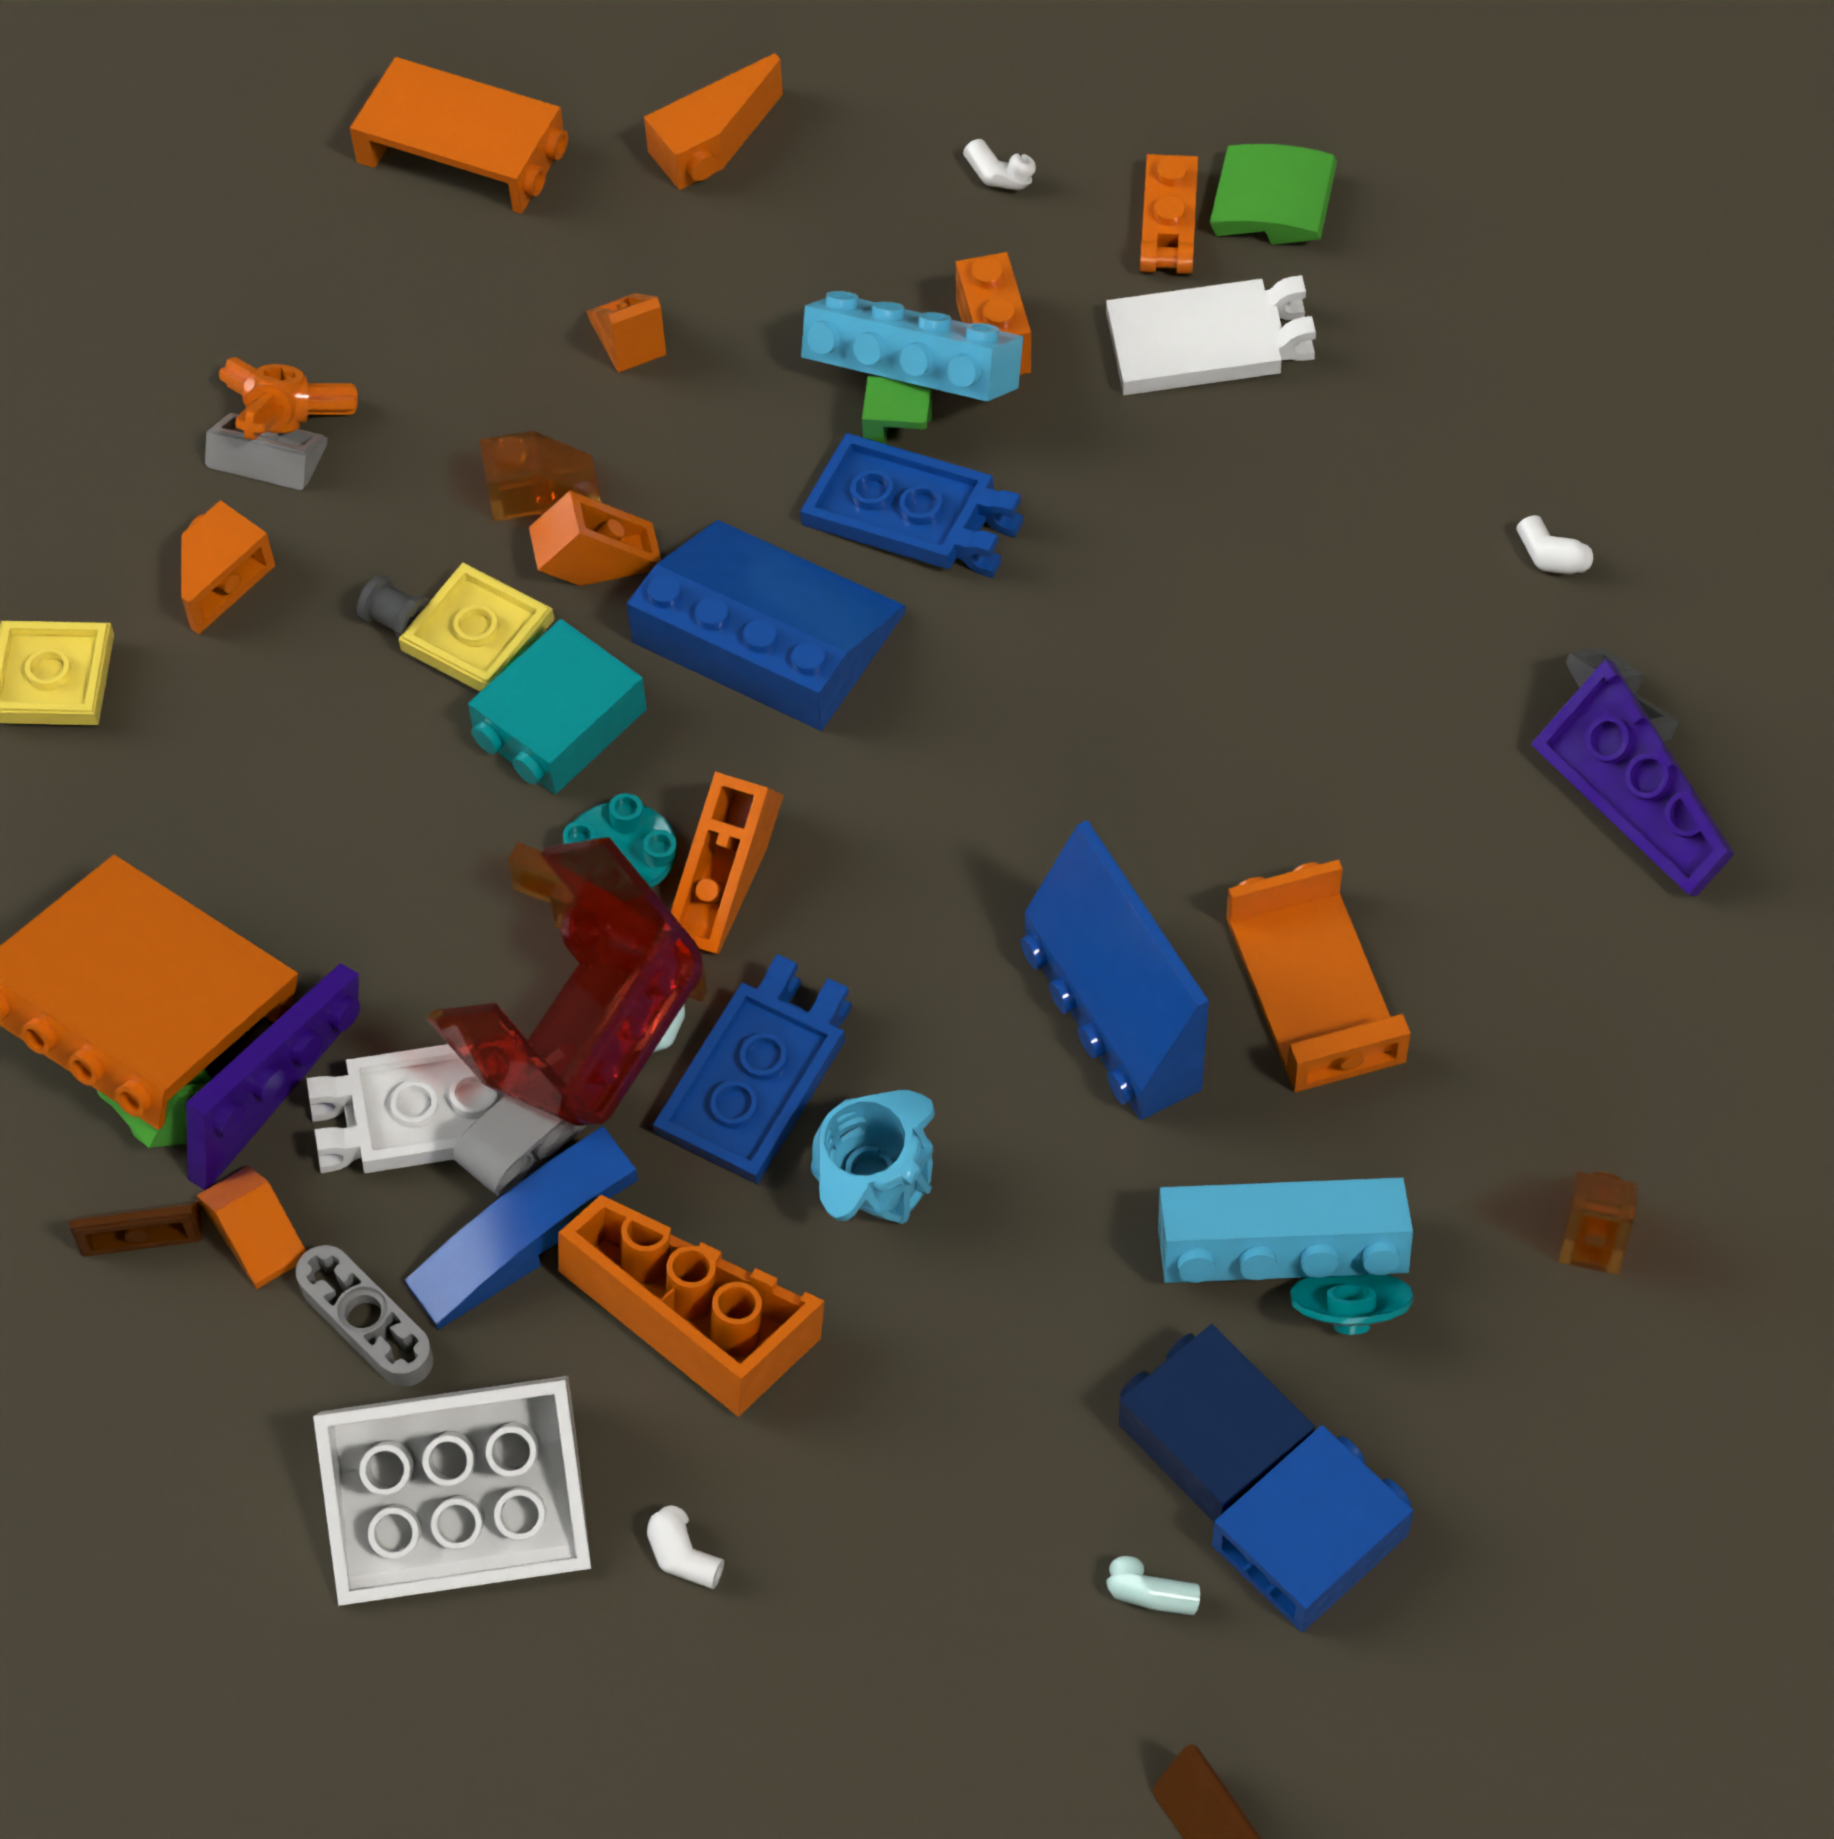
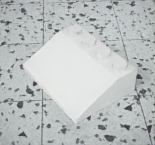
M568 1376L320 1411L313 1416L338 1606L591 1569L577 1436Z

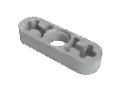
M321 1245L311 1248L301 1256L296 1266V1278L303 1297L387 1382L395 1386L408 1387L420 1383L429 1375L433 1367L434 1358L425 1332L342 1250L330 1245ZM322 1269L328 1274L333 1271L335 1272L338 1284L344 1291L339 1298L336 1291L326 1281L320 1280L316 1282L314 1276L316 1271ZM371 1303L381 1309L379 1320L370 1327L356 1328L347 1321L349 1313L357 1305ZM390 1333L394 1342L402 1350L408 1352L413 1349L416 1357L414 1361L409 1364L403 1359L395 1361L391 1347L385 1341Z

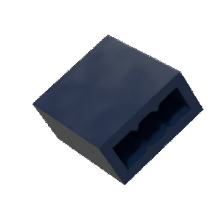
M1213 1324L1209 1325L1196 1337L1192 1333L1183 1336L1169 1350L1166 1361L1151 1374L1147 1371L1138 1373L1124 1386L1120 1393L1118 1425L1213 1522L1309 1437L1316 1427Z

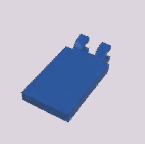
M849 433L844 435L800 510L803 526L949 570L955 559L959 558L974 572L990 578L994 577L1002 560L1001 555L993 553L999 542L998 535L987 531H980L985 521L997 532L1014 538L1024 523L1023 515L1015 513L1021 503V495L1005 490L996 491L992 475Z
M779 954L773 959L758 989L743 982L740 984L653 1123L655 1135L757 1185L846 1041L844 1030L838 1027L852 1009L851 1002L845 1000L849 994V988L830 978H827L810 1011L790 1003L789 1001L802 984L801 979L794 976L798 970V964Z

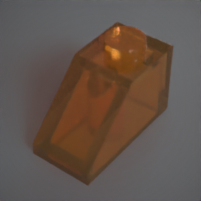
M536 431L479 439L494 521L545 513L570 490L600 502L592 455Z
M1577 1171L1569 1201L1558 1263L1619 1275L1635 1218L1638 1183L1623 1181L1617 1175L1608 1172H1593L1589 1174Z

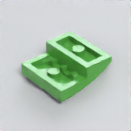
M1281 144L1229 145L1210 219V225L1216 237L1265 231L1271 245L1321 240L1337 166L1335 155L1319 150Z

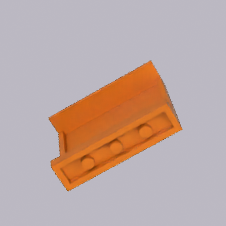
M113 854L0 945V1026L23 1040L34 1052L44 1054L71 1072L79 1082L94 1087L118 1103L129 1115L139 1117L159 1130L165 1123L169 1099L261 1018L266 1017L275 1023L293 1006L299 973Z

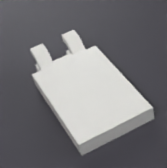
M1302 275L1282 279L1269 290H1265L1263 279L1106 300V315L1123 396L1280 374L1282 360L1306 361L1315 359L1312 340L1316 339V331L1312 316L1305 317L1302 299L1306 298V289ZM1280 319L1291 320L1283 327L1281 326Z
M517 1033L347 1059L348 1075L306 1078L312 1121L332 1119L345 1111L347 1123L346 1128L328 1127L314 1129L320 1172L326 1173L343 1169L360 1158L362 1159L364 1174L454 1160L452 1156L453 1150L463 1133L530 1075L523 1034Z

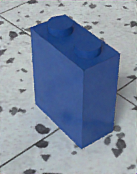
M1321 1425L1214 1521L1212 1547L1303 1633L1409 1535L1414 1510L1411 1508L1408 1496L1398 1484L1388 1478L1381 1480L1365 1465V1459L1354 1443L1344 1436L1336 1438L1328 1429Z

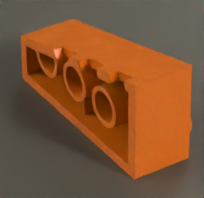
M603 1195L595 1199L558 1232V1271L738 1417L821 1339L824 1300L808 1292H804L802 1296L777 1285L778 1278L757 1268L751 1273L722 1259L721 1251L703 1242L699 1246H695L671 1235L670 1227Z

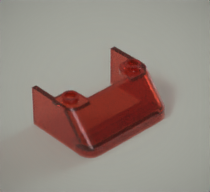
M610 837L545 847L540 855L574 895L573 900L562 917L561 935L566 948L579 962V965L529 1039L522 1034L497 1003L432 1010L427 1017L428 1022L485 1086L576 1126L602 1124L613 1115L696 987L703 967L701 952L695 941Z

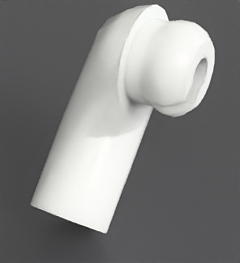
M982 139L971 141L963 151L966 160L987 186L1020 191L1032 183L1031 176L1036 171V165L1034 160L1026 154L1021 156L1018 153L1012 155L1009 163L999 161Z
M670 1505L663 1507L659 1512L653 1514L648 1523L647 1537L658 1566L666 1573L714 1589L720 1580L724 1559L693 1549L685 1525L688 1523L689 1518L683 1509Z

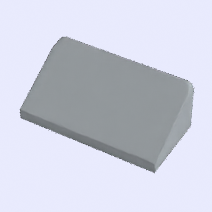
M229 413L207 430L205 464L208 468L296 490H303L309 483L327 446L328 438L321 434L297 429L288 433L266 431L256 440H248L244 438V431L236 428L235 421L239 414Z

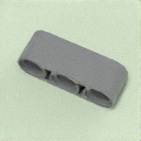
M572 1044L565 1045L463 1133L453 1150V1159L497 1197H501L534 1173L608 1106L617 1091V1080Z

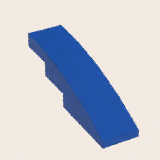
M600 1127L547 1162L498 1198L453 1235L405 1279L406 1286L438 1330L540 1267L539 1254L558 1243V1232L600 1195L611 1198L637 1182L636 1168L605 1127Z

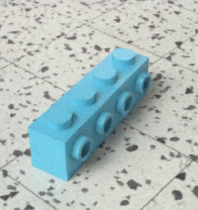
M846 291L826 293V298L805 305L802 358L987 402L1019 388L1023 336L999 331L997 326L991 324H968L951 320V316L943 313H920L904 309L905 307L902 304L895 302H872L859 299L858 295Z
M1404 1178L1160 1187L1158 1233L1164 1283L1409 1273L1413 1228Z

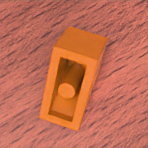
M571 490L529 526L538 571L579 586L650 573L653 567L661 561L652 522Z
M221 500L205 514L197 516L190 523L188 529L182 533L181 598L190 628L198 635L276 566L267 533Z

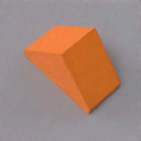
M633 293L587 310L589 320L618 373L667 355L661 305L657 296Z
M249 1165L196 1195L202 1208L256 1290L296 1267L301 1256L307 1252L269 1181Z

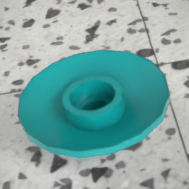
M1387 1274L1327 1276L1322 1278L1306 1277L1297 1281L1290 1290L1293 1308L1307 1317L1333 1324L1335 1331L1348 1335L1365 1333L1370 1330L1371 1324L1385 1322L1406 1313L1414 1303L1411 1286L1400 1278Z

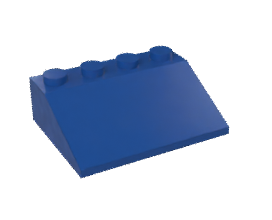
M716 520L653 567L627 602V611L632 643L822 732L905 614L906 605L720 520Z
M1086 820L1075 827L1025 911V937L1020 939V944L1031 967L1035 970L1042 968L1050 980L1049 990L1058 1009L1063 1014L1070 1012L1079 1025L1078 1035L1087 1054L1092 1059L1099 1057L1107 1068L1108 1083L1116 1099L1122 1105L1129 1102L1138 1118L1142 1120L1202 1091L1209 1000L1089 821Z

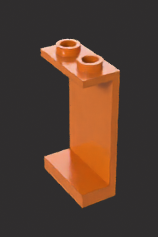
M399 57L393 59L350 126L357 163L375 168L387 148L392 147L505 182L509 186L512 211L520 214L523 213L531 198L541 193L548 170L554 160H560L563 157L568 144V132L563 127L560 106Z
M1339 859L1322 864L1317 862L1306 863L1297 867L1292 872L1269 878L1253 877L1241 882L1238 886L1228 888L1226 920L1294 1093L1403 1064L1407 1060L1411 1032L1403 1014L1391 1017L1340 895L1343 868Z

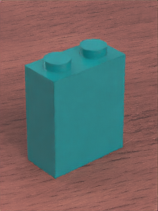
M560 619L468 703L473 727L471 734L483 750L489 754L498 752L512 763L516 772L526 782L532 785L539 783L556 795L647 710L643 677Z

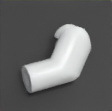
M1529 516L1517 525L1516 530L1538 569L1545 572L1570 575L1584 573L1591 567L1593 562L1592 549L1576 539L1550 536L1540 516Z

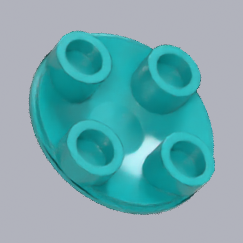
M629 793L616 795L609 803H604L585 811L574 822L569 823L563 831V858L569 873L582 886L602 895L631 896L655 887L670 873L677 857V840L671 825L658 812L644 806L639 797Z

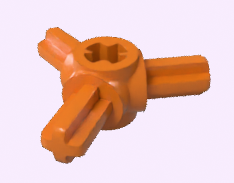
M237 357L227 359L225 367L219 369V379L225 382L228 388L242 395L246 408L236 417L235 424L236 428L244 431V438L248 440H256L266 431L272 433L296 431L300 428L301 423H306L308 415H352L358 406V393L354 384L308 383L306 375L301 370L289 365L268 364L255 368Z

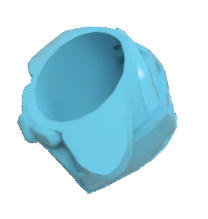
M897 1090L860 1098L845 1099L827 1114L813 1139L811 1172L819 1181L820 1200L831 1217L837 1221H848L860 1209L880 1219L900 1224L908 1221L910 1212L915 1208L925 1193L929 1194L932 1189L930 1182L933 1167L932 1153L934 1150L931 1141L923 1131L935 1115L932 1100L914 1091Z

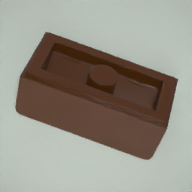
M199 1201L80 1216L70 1220V1230L81 1255L84 1257L199 1242V1240H202L201 1206Z
M1191 1743L1185 1747L1156 1782L1153 1788L1154 1797L1183 1839H1261L1197 1745L1194 1747Z

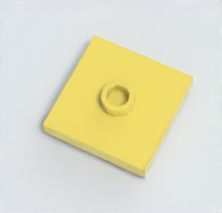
M462 562L398 640L401 651L481 692L536 642L555 619L553 608Z
M1 621L0 723L99 725L114 640V631L111 623Z

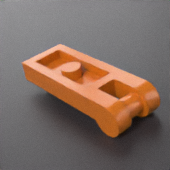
M1147 154L1140 272L1156 273V268H1177V274H1192L1198 156Z

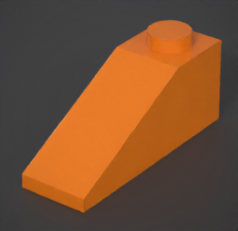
M773 53L644 116L648 153L678 190L697 181L705 180L712 174L722 170L783 95L781 59L776 53Z
M715 771L663 937L715 954L720 953L767 850L783 800V794L768 787Z

